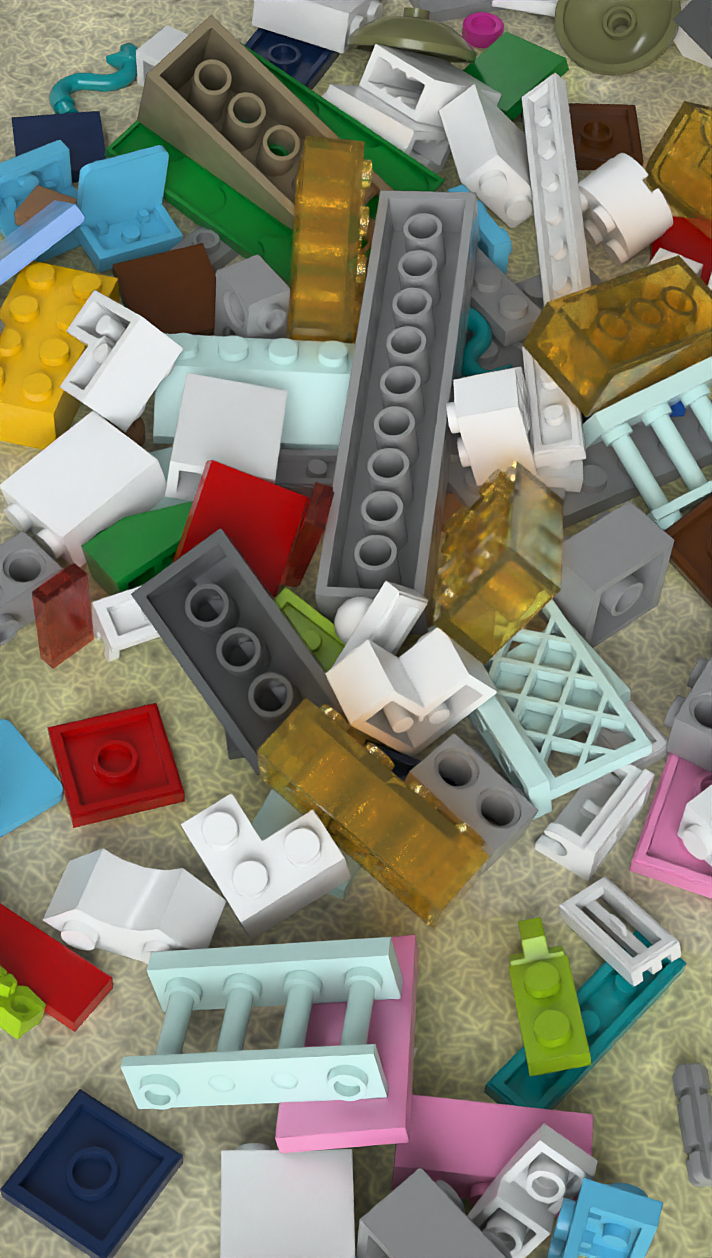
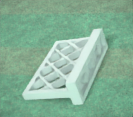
M545 588L455 629L451 627L447 620L427 628L428 632H431L443 624L469 642L484 635L502 638L496 655L475 651L482 665L490 668L487 674L497 693L467 715L508 783L519 787L525 793L527 800L539 810L534 819L552 811L551 800L652 753V743ZM539 610H542L549 620L544 633L518 628L521 618ZM512 641L539 646L533 663L506 658ZM553 649L571 653L575 658L571 671L543 666L548 650ZM500 671L527 676L521 694L497 688L495 683ZM537 679L565 685L559 703L531 697ZM575 687L598 692L601 701L597 711L569 705ZM509 706L516 707L514 713ZM608 708L613 715L607 714ZM525 710L553 716L547 734L525 730L522 727L521 721ZM563 718L592 725L586 743L557 737ZM601 727L625 732L631 743L616 750L595 746ZM536 747L542 748L540 753L538 752ZM551 751L580 756L577 768L555 778L547 766Z

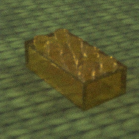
M305 136L296 173L287 339L320 342L339 341L341 343L356 342L362 301H355V298H358L360 283H364L366 272V254L358 252L361 251L362 237L367 235L369 207L363 206L365 189L369 190L372 172V160L363 159L364 141Z
M677 255L547 302L522 345L569 397L570 401L585 417H588L712 356V290Z
M517 460L505 472H502L500 469L493 472L479 490L481 497L469 509L465 506L458 508L444 526L446 537L441 547V552L443 553L442 564L437 572L440 579L438 589L434 594L436 606L433 624L483 665L558 594L562 587L563 499Z
M305 698L257 750L259 777L300 814L305 815L314 810L340 849L422 921L435 930L480 879L490 857L482 850L486 846L485 841L466 823L458 821L454 826L437 811L440 803L421 784L413 781L408 786L391 771L394 768V763L380 748L370 742L363 747L346 732L349 729L348 723L332 707L323 703L318 708Z

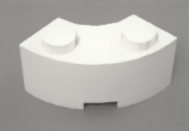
M102 848L68 862L43 921L61 931L63 941L74 948L89 951L95 947L143 961L148 965L151 952L207 949L227 900L184 868L172 870L145 868L122 860Z

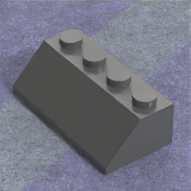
M221 528L131 593L136 603L257 775H261L289 761V759H293L311 750L349 722L325 674L327 672L237 545Z

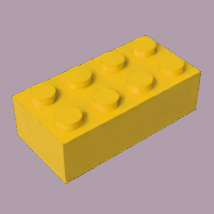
M32 261L20 270L0 309V319L5 324L0 335V441L44 450L69 430L81 402L60 388V386L87 346L69 334L67 329L94 290L120 304L118 278L38 261Z

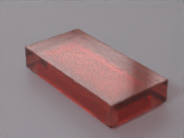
M315 482L306 503L280 584L291 587L300 586L325 529L335 493L333 492V487Z
M73 563L32 591L40 657L52 669L94 640L88 574L76 563Z

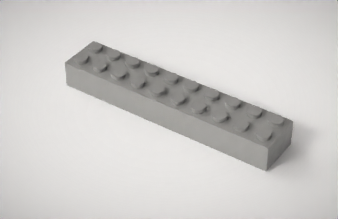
M380 191L315 590L318 612L333 624L338 608L347 599L363 596L375 599L384 582L389 581L416 590L429 600L409 634L425 635L428 633L427 628L430 625L454 436L449 427L446 403L454 402L453 380L461 378L479 239L476 192Z

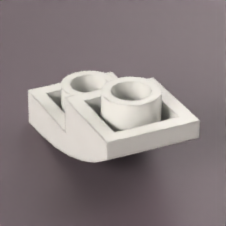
M543 1123L501 1170L467 1217L481 1232L484 1229L494 1232L507 1246L512 1258H526L551 1234L554 1218L561 1209L563 1198L572 1200L579 1193L583 1178L594 1179L598 1160Z

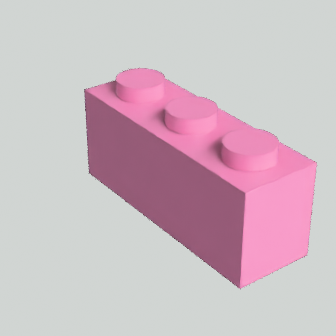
M412 1094L409 1143L395 1144L391 1190L393 1191L421 1167L434 1182L437 1180L446 1182L460 1198L469 1199V1202L475 1206L501 1170L543 1123L592 1156L593 1114ZM578 1194L572 1200L576 1201Z

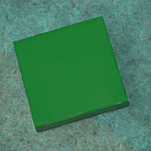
M505 32L475 59V63H470L462 71L501 93L502 95L497 107L513 121L523 112L522 96L554 73L562 77L569 70L565 57Z

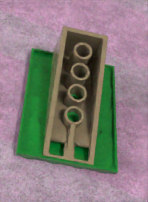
M212 15L203 21L146 74L137 120L105 149L104 155L107 158H112L140 149L162 145L169 154L163 199L197 225L214 231L219 235L221 241L244 259L258 254L289 286L293 294L317 309L369 259L380 191L436 192L445 181L442 177L239 42Z

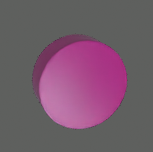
M474 13L467 16L463 21L462 37L471 46L476 48H488L504 33V23L500 18L491 13Z

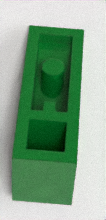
M193 501L127 516L109 528L97 533L91 540L81 546L93 579L109 596L144 585L174 563L173 560Z

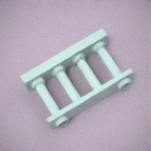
M712 356L594 413L583 424L585 449L601 441L605 443L606 447H613L650 510L647 516L664 531L683 517L681 512L712 495V480L707 481L669 416L673 412L670 406L679 401L682 402L685 408L691 407L712 443V403L708 398V395L711 394L709 388L712 387ZM643 421L646 427L652 426L690 491L671 502H668L630 437V434L633 433L631 426Z
M391 937L151 952L147 973L162 1011L166 1012L155 1055L123 1057L121 1063L122 1072L138 1109L164 1110L175 1107L328 1100L355 1101L359 1099L387 1098L389 1087L376 1045L367 1044L373 1000L401 999L403 977ZM347 1002L340 1046L304 1047L312 1004ZM286 1005L278 1049L242 1051L251 1007ZM225 1009L216 1052L181 1054L191 1012L194 1010Z

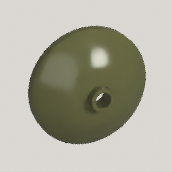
M558 0L555 11L556 33L567 56L583 69L601 75L629 74L652 64L672 44L679 29V25L673 19L681 12L680 0ZM625 25L628 27L624 32H615L618 26Z
M405 7L403 16L377 18L357 28L348 36L347 46L367 52H372L375 44L441 58L449 63L469 64L475 63L476 52L469 42L453 28L438 21L429 20L430 11Z

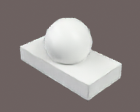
M389 581L384 582L375 599L368 596L347 599L338 608L334 619L335 633L345 647L332 668L343 660L350 650L359 647L366 640H370L391 654L396 655L429 600L416 590Z

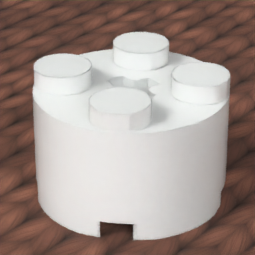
M619 153L614 158L609 159L578 182L585 238L594 247L602 243L606 253L617 266H622L661 237L673 225L672 213L659 188L653 192L650 191L648 186L642 181L649 174L637 161L625 153Z

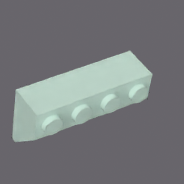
M189 333L165 334L184 349L175 360L171 373L161 380L155 389L153 443H174L186 375L191 373L287 390L280 449L338 450L356 343L301 341L287 338H243L234 335L223 337L192 335Z

